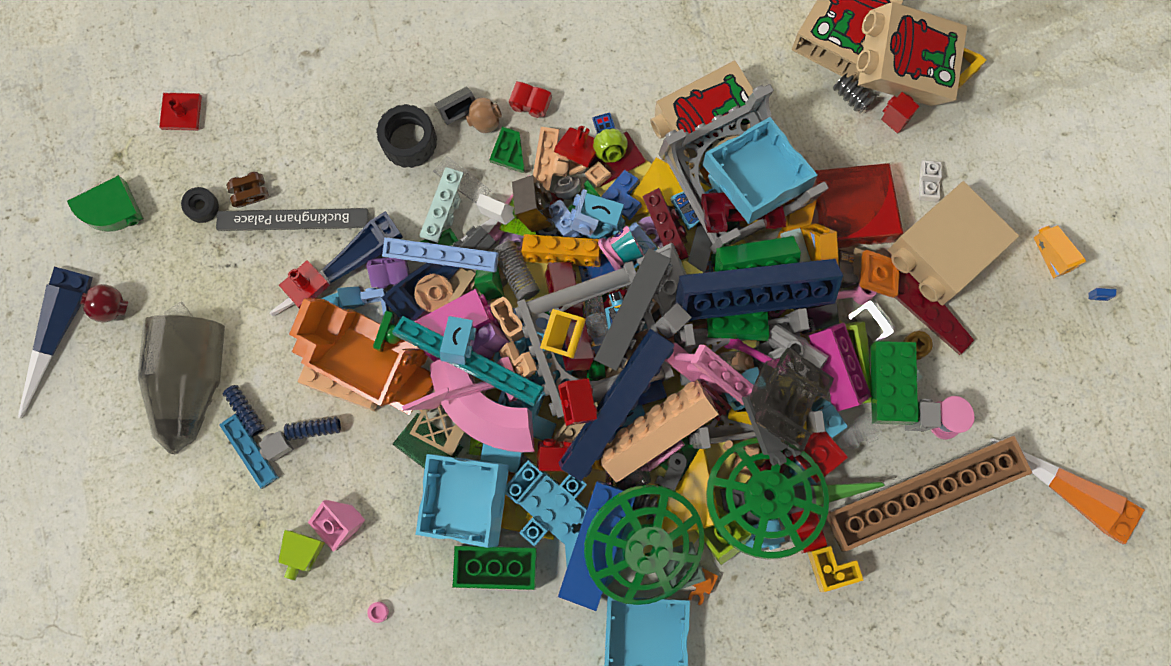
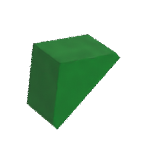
M498 264L496 272L476 270L474 285L481 294H484L487 300L505 297Z

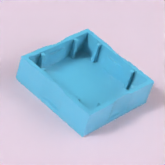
M771 117L747 129L742 135L727 140L705 153L703 162L705 169L748 224L812 188L817 177L816 172L803 156L791 146L785 134Z
M427 454L423 477V496L419 506L415 535L437 539H453L461 543L487 548L497 547L499 545L509 465Z
M608 596L604 666H688L687 636L689 632L690 601L661 599L651 604L632 605L616 601ZM634 597L633 599H641V600H642V599H647V598Z

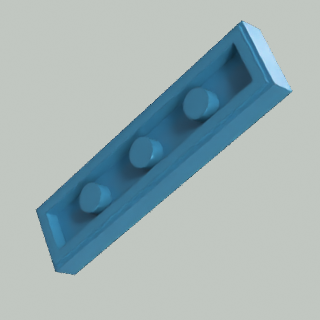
M236 414L219 424L260 489L265 488L279 478L268 460L261 456L259 446L253 437L249 436V431L245 430L246 426L242 425V421L239 420Z

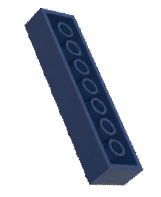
M836 259L680 275L676 303L691 316L689 320L835 304L843 274Z

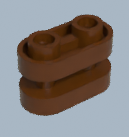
M250 172L247 176L234 177L227 182L228 193L234 194L230 197L233 207H244L269 197L267 188L261 187L265 184L263 174Z

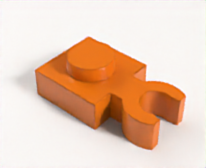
M704 568L702 570L706 581L692 585L696 589L688 595V600L690 601L694 595H698L699 602L697 605L699 606L704 601L703 593L705 592L710 595L718 578L717 575Z

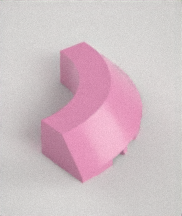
M441 359L430 364L435 392L446 387L451 391L476 384L471 374L441 361ZM482 392L441 402L442 407L452 421L472 438L496 449L521 453L535 452L532 412L528 408H512L500 405L488 399Z

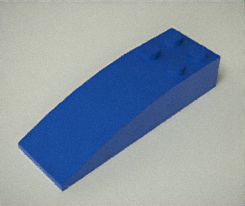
M599 480L596 482L558 594L559 598L597 611L603 592L594 583L587 570L584 558V542L591 521L599 509L618 493L625 491L624 489ZM633 497L628 500L631 508L633 507L636 497ZM621 505L615 507L606 516L598 532L610 535L614 526L626 516ZM626 525L618 533L617 538H622ZM594 540L592 557L594 568L596 571L608 567L605 557L606 543ZM613 546V562L618 550L616 546ZM608 576L600 579L604 585H606Z

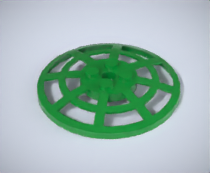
M757 438L744 440L726 450L711 470L706 488V504L709 516L722 538L740 552L761 559L790 557L808 547L818 537L825 525L829 511V493L825 478L818 465L802 449L800 455L812 467L802 471L798 465L786 458L787 462L785 463L797 475L788 479L779 473L780 465L778 463L772 465L771 470L760 471L754 461L770 459L769 455L760 453L749 456L743 447L759 442ZM736 452L742 461L734 468L729 479L717 478L718 470L723 462L732 453ZM745 466L753 475L747 484L735 481L738 473ZM815 474L818 475L823 489V507L812 503V490L807 478ZM803 482L806 491V501L795 497L794 485ZM714 486L726 488V501L730 513L719 519L714 505ZM733 489L744 492L745 504L737 509L733 501ZM764 491H772L775 496L774 500H767L764 497ZM792 506L804 509L800 519L794 525L787 515ZM750 511L753 515L760 518L758 529L749 525L741 516ZM810 511L821 515L814 532L802 542L796 530L805 523ZM780 519L785 527V530L766 531L768 521ZM735 520L744 530L755 535L753 548L736 540L724 526ZM789 535L795 546L783 551H761L764 538L777 539Z
M642 485L618 493L599 509L587 530L584 542V558L589 575L605 595L625 604L643 605L665 599L680 590L689 581L700 563L705 538L702 521L694 506L684 496L667 487ZM644 494L660 495L658 507H644L633 511L628 502L629 499ZM668 497L682 503L691 512L692 516L683 523L674 513L666 510ZM621 505L626 516L614 526L610 535L598 532L606 516L615 507ZM646 514H656L653 524L641 525L637 517ZM664 516L674 521L678 526L669 534L662 528ZM630 522L633 530L627 535L626 539L617 538L621 529ZM694 524H697L699 530L697 555L688 554L689 535L687 530ZM682 535L683 552H674L672 541ZM594 540L606 543L605 557L608 567L599 571L595 570L592 557ZM652 545V550L649 553H643L645 546ZM613 546L623 548L624 560L616 564L613 563ZM669 560L679 561L675 569L666 576L663 567L667 565ZM685 562L693 563L687 574L675 586L671 587L669 581L680 572ZM630 567L636 574L633 581L630 582L624 579L618 572ZM656 573L659 581L651 584H641L645 574ZM613 575L620 584L629 588L625 597H620L611 592L600 579ZM660 586L664 590V593L647 599H633L637 590H651Z

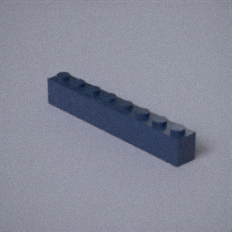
M650 328L596 407L597 419L584 424L558 462L561 470L579 481L589 476L592 471V465L602 457L603 449L607 443L610 444L613 441L618 427H622L625 424L627 414L630 410L635 409L640 395L649 389L650 381L660 373L661 365L665 359H669L673 354L675 345Z

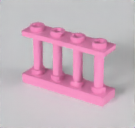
M673 343L675 345L673 354L669 359H665L668 364L691 382L697 379L700 383L705 381L720 395L722 392L729 393L742 405H744L742 397L756 390L752 383L706 345H699L695 354H689L677 343ZM704 387V389L708 392L712 399L718 400Z

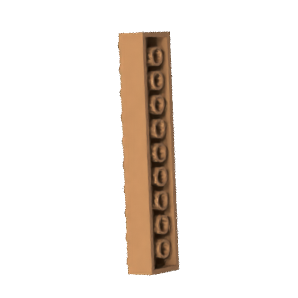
M1011 436L828 512L827 520L841 552H846L1032 474V471L1015 436Z

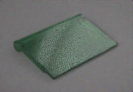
M417 413L392 445L425 469L427 454L451 455L410 434L420 415ZM430 422L433 433L440 431L439 428ZM428 423L420 424L416 433L422 436L430 434ZM441 432L434 435L436 443L444 446L447 441L446 434ZM432 436L426 437V438L430 439L431 441H433V440H432ZM459 444L451 457H457L464 447Z

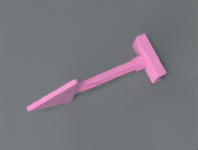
M509 357L501 358L497 363L514 372ZM485 381L451 391L446 387L402 406V410L435 409L444 400H453L496 387ZM506 393L509 402L515 401V400L518 399V398H516V397H514V396H512V395Z

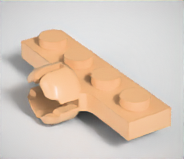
M541 127L533 175L550 192L553 176H567L570 159L554 152L558 142L559 129Z

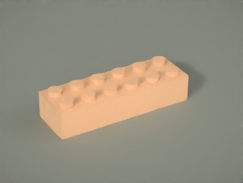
M698 379L686 384L684 389L670 395L665 402L654 406L644 416L636 418L628 427L621 428L610 444L607 443L603 449L604 453L601 457V462L604 469L616 483L719 415L711 396Z

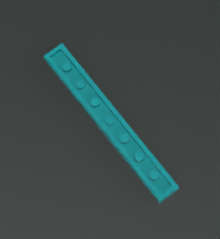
M402 316L392 331L393 335L440 358V349L444 336ZM473 351L471 352V357L466 358L465 365L449 363L533 407L544 390V387Z

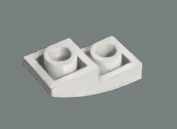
M922 160L919 200L939 201L940 180L942 178L941 162Z

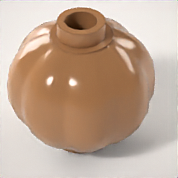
M478 98L471 103L469 115L466 116L470 127L473 126L481 133H490L498 127L499 118L502 117L497 103L493 104L488 98Z

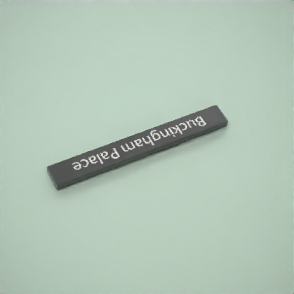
M368 209L217 211L216 230L364 228L368 223Z

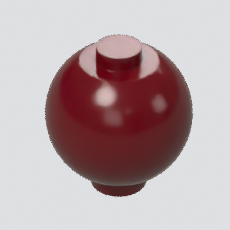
M99 284L91 287L87 294L83 293L80 304L84 305L83 310L90 319L105 323L115 320L119 315L125 316L128 301L123 300L121 293L115 287Z

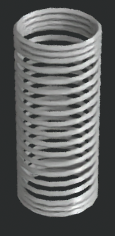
M506 241L494 248L493 252L499 253L498 264L502 268L501 270L505 274L504 276L513 289L512 291L516 295L517 300L525 299L526 301L537 295L540 289L535 280H533L532 274L528 271L529 269L525 265L526 263L522 259L523 257L519 253L518 248H516L514 241Z

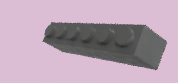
M648 248L594 359L595 361L616 371L619 368H624L628 359L625 355L628 349H633L637 341L634 336L637 330L642 331L646 322L643 318L646 312H651L655 304L652 299L655 293L660 294L664 285L661 281L664 275H669L673 267L670 264L671 258Z

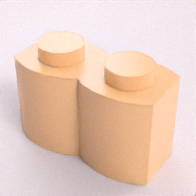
M505 297L490 304L492 313L501 325L506 337L511 342L524 337L523 325L518 316L515 315L510 302Z

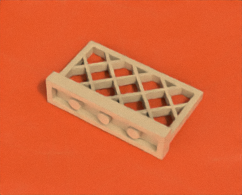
M473 377L475 383H480V382H482V381H480V380H478V379H476V378ZM487 390L481 391L484 396ZM438 406L440 416L431 419L428 418V409L422 410L410 434L453 456L465 432L456 424L446 429L443 417L449 415H442L440 406ZM441 418L444 429L433 433L430 421ZM428 423L430 434L422 436L416 433L420 424ZM445 432L447 441L444 446L436 443L435 434ZM432 436V440H433V441H431L430 439H428V438H426V437Z

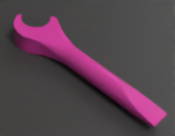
M730 339L729 344L725 346L726 349L742 351L782 373L786 368V365L748 346L740 339Z

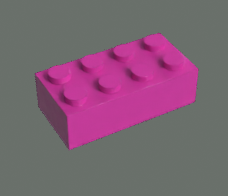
M844 322L809 335L810 345L829 356L821 370L824 375V384L829 388L831 394V403L836 407L837 412L858 406L872 397Z

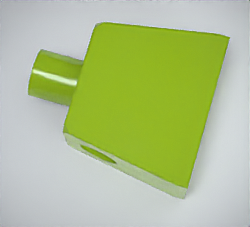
M285 530L278 560L279 563L288 566L284 577L296 581L299 570L310 571L325 542Z

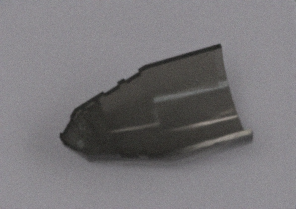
M156 315L146 317L143 320L138 381L152 437L170 454H179L178 452L186 445L196 440L205 419L206 410L211 405L215 389L219 386L225 326L216 321L177 315Z

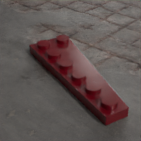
M899 271L898 296L894 298L958 355H961L974 339L945 304L942 306L938 301L928 300L919 289L920 283L910 273Z

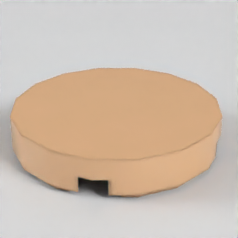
M430 274L418 281L414 296L417 304L427 312H433L448 304L454 291L447 278L437 274Z

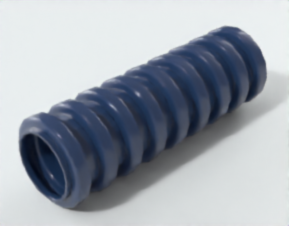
M232 385L224 390L223 396L226 397L230 407H233L232 410L236 412L235 414L239 417V420L243 421L242 425L246 426L245 430L249 431V436H256L261 433L265 426L261 424L262 421L258 419V415L255 414L252 406L248 404L249 401L245 400L246 397L242 395L243 392L239 390V386Z
M334 416L333 419L328 417V419L322 418L321 420L316 419L315 421L310 420L303 423L299 421L297 424L292 422L291 425L286 423L284 426V435L287 441H291L292 438L297 440L298 437L303 439L304 437L309 438L310 436L315 437L316 435L321 436L328 433L332 435L334 432L339 434L341 431L340 419L337 416Z

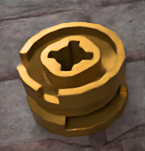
M913 331L902 341L916 342L917 360L928 355L933 347L931 337L923 331Z

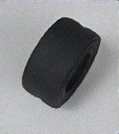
M194 187L183 195L181 208L183 213L192 221L206 223L216 216L219 203L215 195L208 189ZM204 201V207L199 210L196 209V203Z

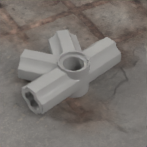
M776 324L769 333L768 340L779 346V348L767 355L784 365L788 363V378L806 379L807 365L819 372L828 360L829 356L810 345L805 338L794 335L779 324ZM795 343L801 346V352L795 350Z

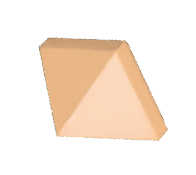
M572 160L569 161V175L585 172V166Z

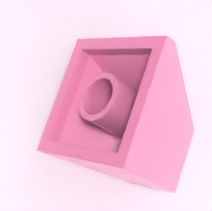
M324 500L308 523L334 552L358 531L365 519L352 505Z

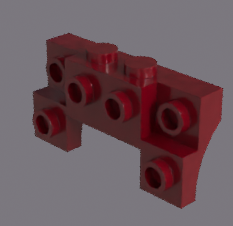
M724 192L701 195V205L707 233L727 232V222L746 221ZM783 204L756 220L763 219L766 229L786 227L787 221Z

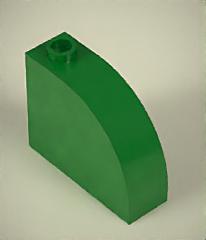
M119 175L67 200L71 211L78 219L100 231L113 232L122 230L129 226H135L144 219L127 182Z

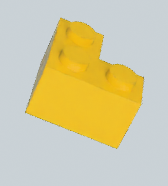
M831 546L807 552L820 592H827L864 581L857 560L837 565Z

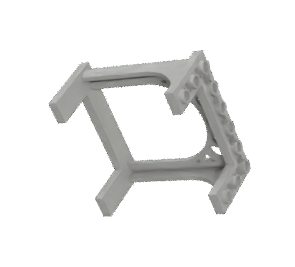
M771 84L766 86L759 85L752 90L753 93L749 96L744 106L740 108L739 106L733 107L728 111V114L724 116L720 114L714 117L712 122L707 125L705 123L700 124L690 134L688 132L684 133L683 129L679 131L672 130L665 135L666 138L663 140L658 154L662 160L666 159L706 233L704 212L701 205V195L705 193L698 176L701 156L708 146L716 140L726 136L742 135L745 132L740 127L743 119L750 121V128L769 117L772 119L769 97L774 90ZM736 122V129L730 130L729 126L732 127ZM717 133L718 137H714L713 134ZM700 141L703 142V146L700 148L694 145L700 144ZM684 150H695L697 153V157H686L684 155ZM686 163H693L694 168L690 169L689 165H686ZM825 181L796 196L794 202L783 207L785 217L820 197L828 189ZM763 219L741 230L735 228L728 233H707L713 244L710 247L713 254H716V248L731 246L765 228Z
M632 261L625 263L623 268L528 302H525V299L517 302L516 314L521 323L525 325L522 327L525 339L530 338L532 345L528 347L532 358L536 357L539 364L535 366L539 377H544L545 384H542V386L544 387L545 395H550L552 403L549 404L553 417L557 416L558 420L564 418L558 385H560L563 379H569L570 381L579 379L568 374L559 365L553 352L547 350L543 352V349L540 348L541 339L543 338L536 331L545 333L546 329L539 328L536 325V320L538 318H545L549 321L550 316L545 312L549 311L550 314L552 309L565 312L575 304L625 286L628 291L636 275ZM646 312L643 320L646 321L647 333L650 328L658 333L651 312ZM548 353L552 354L551 359L546 358ZM664 361L661 365L660 373L654 376L650 383L659 379L664 382L672 378L674 374L670 364ZM555 370H558L561 376L557 379L556 383H554L556 374L553 375V372ZM618 375L600 381H589L593 388L592 396L594 403L602 400Z
M806 308L798 309L781 318L768 319L769 333L776 324H779L800 337V332L809 329ZM692 324L683 325L674 334L675 343L689 354H692V350L702 344H706V346L712 344L711 350L715 352L730 342V339L707 338V328L693 329ZM795 343V350L801 352V346ZM680 373L681 385L685 386L691 382ZM808 389L809 402L801 404L806 407L807 433L825 432L822 411L812 412ZM723 415L720 417L724 425L718 424L719 427H715L718 421L713 418L709 425H702L688 435L690 445L697 449L711 448L710 444L722 443L728 440L736 441L757 438L752 425L730 420ZM790 416L795 431H800L799 417Z

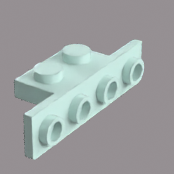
M448 167L445 168L422 227L421 238L438 243L442 230H447L448 226H452L454 221L453 213L455 208H459L461 202L457 190L464 175L463 172Z

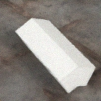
M480 193L476 205L481 214L505 225L515 218L512 214L514 207Z

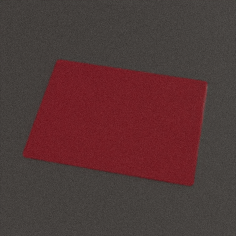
M627 131L622 133L628 141L626 153L616 162H604L596 156L588 166L590 169L599 161L611 173V177L600 187L618 178L624 170L628 172L646 162Z

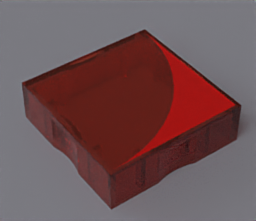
M890 163L815 170L817 177L813 187L824 181L828 186V189L816 201L818 224L837 231L838 248H846L858 244L895 243L904 234Z

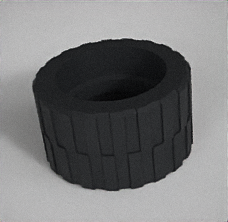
M409 104L397 105L388 109L378 121V127L376 128L378 142L386 157L395 165L403 168H414L427 162L433 156L437 146V136L430 117L421 108ZM406 124H415L423 128L424 135L421 141L414 147L399 149L391 145V137L399 127Z

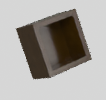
M534 175L513 181L515 216L531 232L553 226L552 218L554 213L550 205L552 196L549 190L543 187L542 182L538 181Z

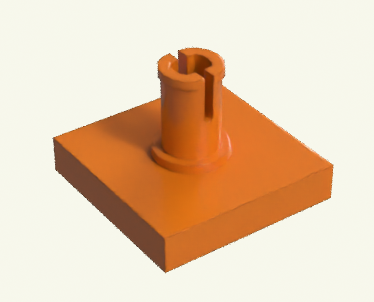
M869 250L862 252L860 287L891 298L898 296L899 270L894 266L891 258Z

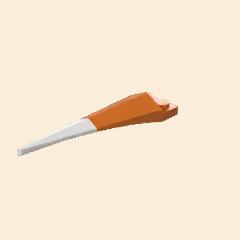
M994 438L990 439L992 443L999 441ZM1023 452L1032 474L1054 490L1104 534L1123 545L1127 543L1145 511L1143 508L1117 493Z

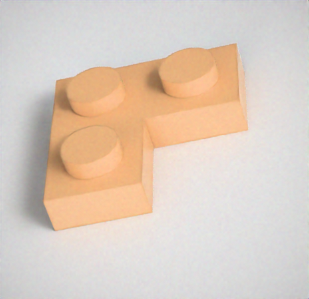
M514 341L506 343L499 350L501 358L509 357L514 372L526 379L537 370L530 352L520 355Z

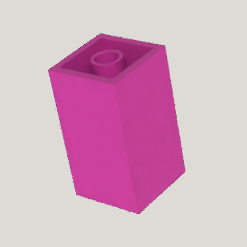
M476 289L414 321L444 336L449 316L473 320V328H476V333L488 323H492L500 329L502 328L492 313L490 303L488 304L484 294L480 295ZM424 351L433 362L440 359Z

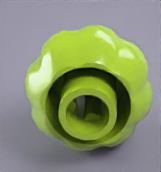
M612 128L604 129L595 136L593 147L596 151V156L601 161L616 162L625 155L628 141L619 130Z

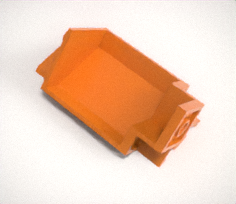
M304 298L289 335L297 339L292 352L303 358L301 363L380 406L391 405L410 415L413 410L403 411L402 406L425 397L433 387L431 372L421 367L428 358L424 350L401 339L396 344L385 342L383 351H377L373 348V344L380 323L353 309H342L325 299Z

